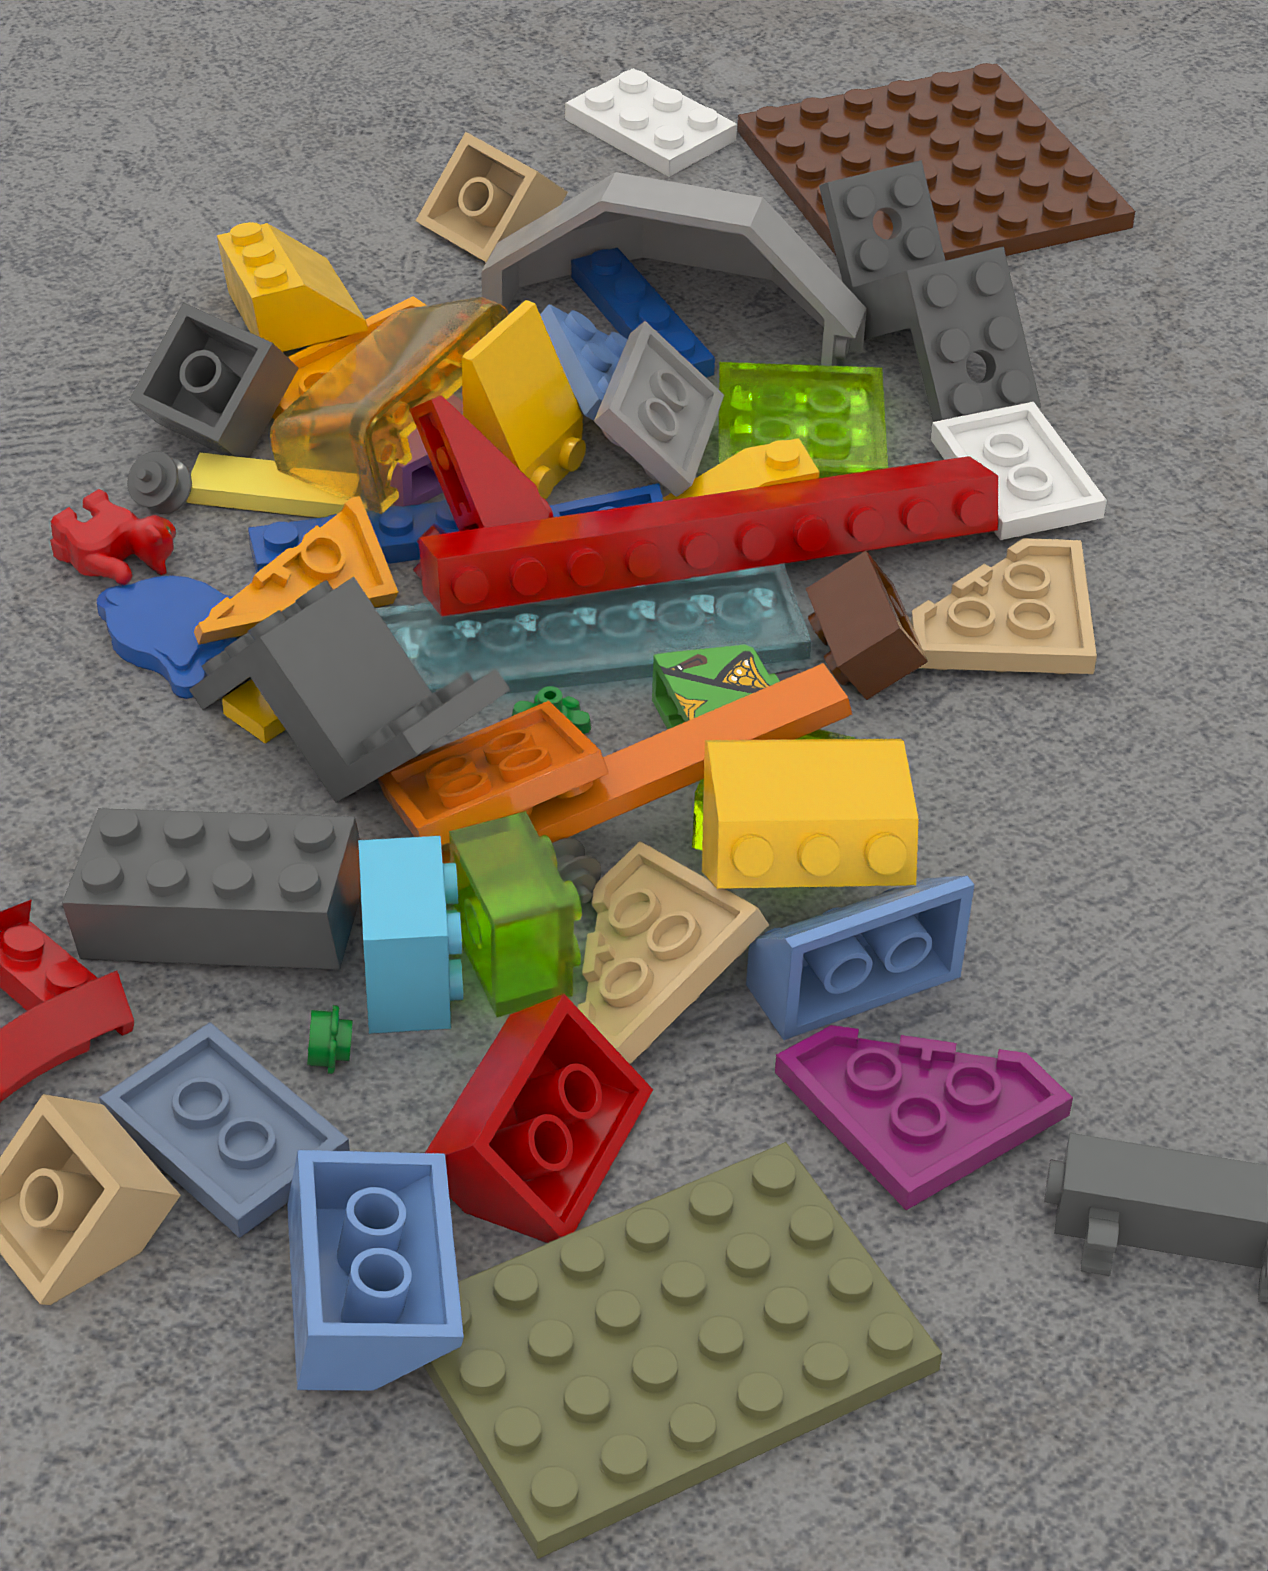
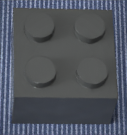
M183 302L129 400L156 423L223 455L249 458L299 368L272 342Z

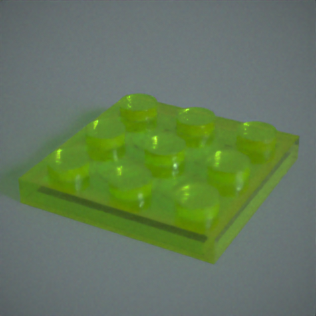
M719 362L718 390L724 394L718 411V464L745 448L770 444L778 440L799 438L818 468L819 478L888 468L882 367Z

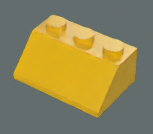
M254 222L242 223L234 226L228 233L216 235L228 293L250 333L272 342L282 352L368 331L364 316L326 257L268 223L261 225Z
M902 739L705 740L702 873L717 889L916 885L919 818L905 744Z

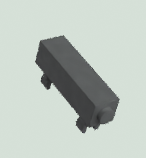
M1069 1133L1064 1161L1050 1159L1044 1202L1057 1204L1054 1234L1084 1239L1081 1260L1082 1272L1110 1276L1113 1253H1116L1118 1244L1260 1268L1258 1302L1268 1303V1165Z

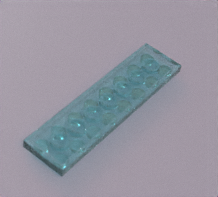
M784 563L443 617L439 615L430 602L375 608L432 693L467 671L472 679L476 681L496 668L510 688V691L505 694L541 690L547 686L562 688L653 677V655L666 652L745 644L754 648L763 664L810 659L811 638Z

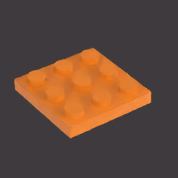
M547 701L410 759L379 777L378 781L385 798L414 837L441 836V849L446 851L465 844L472 838V832L493 823L505 825L524 819L531 814L533 806L551 798L564 799L580 795L592 787L593 780L605 776L609 772L601 750L550 701Z

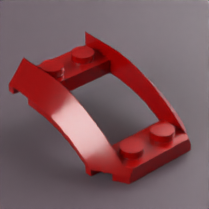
M32 899L0 911V988L27 1011L0 1028V1103L36 1077L59 1064L89 1051L91 1039L114 1029L123 1036L132 1032L134 1027V1018L118 971L116 970L97 978L30 921Z

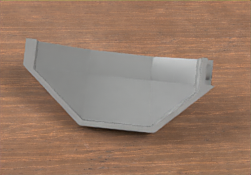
M615 172L499 241L481 271L482 316L502 319L519 287L571 275L572 259L591 255L598 250L618 247L628 260L644 257L772 280L824 327L820 377L830 379L838 358L846 360L849 350L863 352L867 308L763 197Z

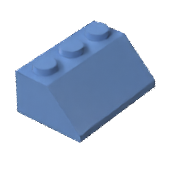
M968 876L926 878L917 881L916 885L891 888L877 896L845 907L832 908L813 918L783 928L771 929L758 936L749 945L746 986L783 1040L957 979L961 977L974 883Z
M298 1150L287 1204L297 1390L374 1391L461 1347L464 1336L445 1154Z

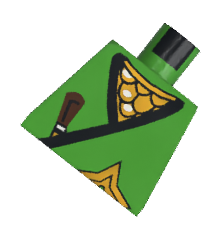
M745 644L653 655L652 702L666 728L670 729L801 672L794 668L768 674L754 648Z

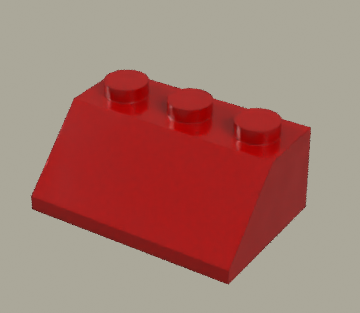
M561 994L509 1015L425 1153L445 1154L449 1197L464 1213L545 1243H550L575 1232L653 1089L565 994Z

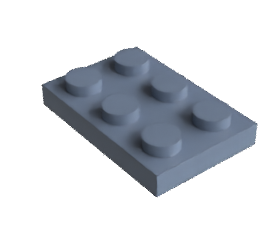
M211 1022L99 1097L100 1104H103L143 1152L239 1238L288 1203L298 1150L350 1151L349 1139Z

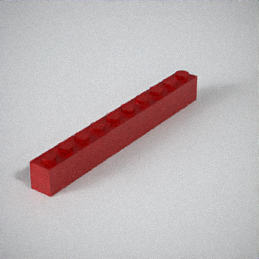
M966 456L419 537L423 594L439 615L443 617L997 531L998 475L972 457Z

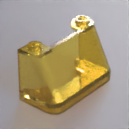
M478 297L403 309L393 313L274 420L270 430V438L277 470L346 500L360 496L365 508L382 515L399 498L398 489L390 486L396 464L406 465L412 460L407 436L417 427L409 409L440 395L447 400L462 386V356L509 315L506 307L492 300Z

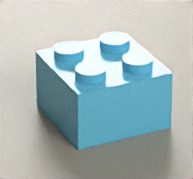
M441 836L358 840L369 1034L451 1029L450 1001L463 1000L461 959L449 960V955L462 954L460 912H457V910H446V904H458L456 863L442 862Z

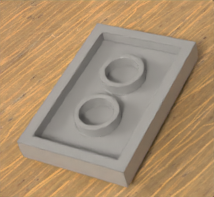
M644 321L628 337L594 422L602 429V432L610 442L621 446L639 462L653 481L663 484L673 495L678 497L693 484L724 394Z

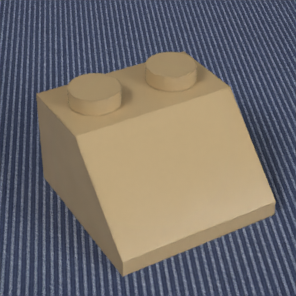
M465 132L415 221L487 262L499 241L560 206L568 192L538 171Z
M43 1094L0 1157V1254L39 1304L52 1305L140 1254L181 1195L103 1104Z

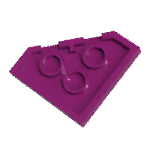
M830 1025L776 1054L775 1074L905 1210L912 1208L1070 1116L1073 1097L1032 1057L1024 1052L998 1049L997 1058L956 1052L957 1043L901 1035L900 1043L897 1044L858 1038L859 1029Z

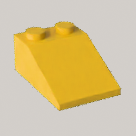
M525 300L462 356L463 416L536 485L540 496L546 500L553 488L569 472H574L578 469L585 456L586 443L582 440V412L536 304Z

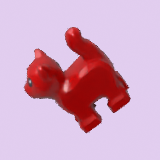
M97 489L83 498V508L90 511L93 516L88 521H78L77 514L70 507L53 516L50 521L53 537L50 542L53 556L60 561L71 563L83 575L102 576L113 579L120 585H126L130 583L133 575L130 567L123 560L131 554H135L157 574L165 575L167 573L165 561L174 550L175 526L169 520L157 515L139 519L130 510L111 503L108 494L101 489Z

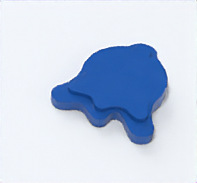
M160 576L141 580L133 584L113 586L104 590L97 598L98 614L107 623V630L112 639L113 650L123 660L140 668L161 674L168 680L172 692L180 698H194L189 689L206 676L201 666L237 640L233 637L198 645L194 634L195 627L209 616L213 607L226 597L231 599L233 596L222 594L210 585L189 577Z

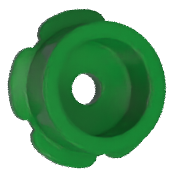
M333 1005L332 1011H311L307 1066L328 1067L327 1074L334 1073L336 1061H350L353 1020L339 1019L340 1008L337 1005Z

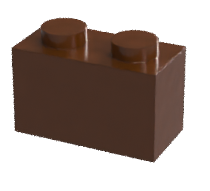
M866 550L806 588L815 611L808 615V620L822 643L826 646L829 645L831 651L824 654V659L830 671L841 685L851 682L863 697L868 700L928 662L894 584Z

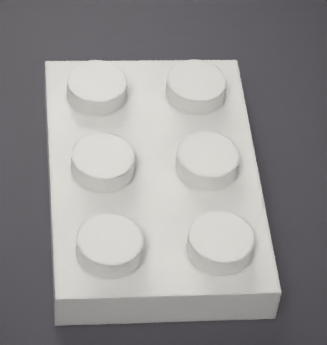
M634 68L622 72L619 76L595 88H591L565 103V120L667 177L678 173L736 141L737 124Z
M1034 402L933 422L931 441L944 460L970 456L998 475V530L994 532L1000 540L1104 518L1106 498Z

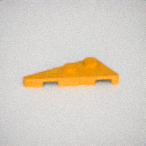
M361 497L350 498L344 503L342 510L322 527L316 525L304 535L302 542L298 546L288 548L257 572L252 582L231 599L226 597L213 607L209 616L204 621L199 622L194 629L198 645L245 635L252 627L278 610L283 611L295 603V600L325 580L328 581L334 590L354 577L375 608L393 604L399 592Z

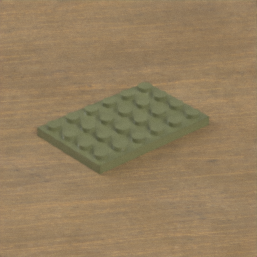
M784 1142L458 1281L464 1336L462 1345L423 1366L536 1558L540 1559L939 1371L942 1352L787 1142Z

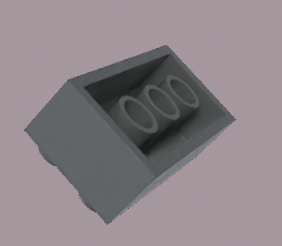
M98 808L62 901L79 958L340 970L361 897L358 843L360 837L355 816Z

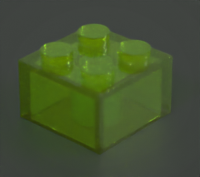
M526 811L449 831L450 863H456L458 904H451V910L460 912L462 947L496 1017L515 1013L561 994L572 997L573 968L581 965L580 948L574 934V921L581 920L582 909L579 895L573 882L570 880L563 882L557 871V858L550 838L547 835H538Z

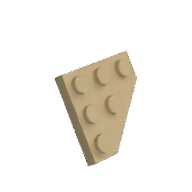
M1023 538L1007 549V556L1002 561L992 567L983 564L952 584L951 594L934 604L927 600L912 610L911 624L928 660L926 664L919 668L1094 674L1097 654L1081 540Z
M639 841L596 883L593 890L592 906L597 912L595 932L587 934L582 975L588 982L585 1003L578 1004L577 1008L626 1061L631 1064L642 1052L649 1048L652 1042L690 1004L697 1000L700 994L737 957L744 953L747 947L769 924L755 905L724 888L717 889L707 878Z

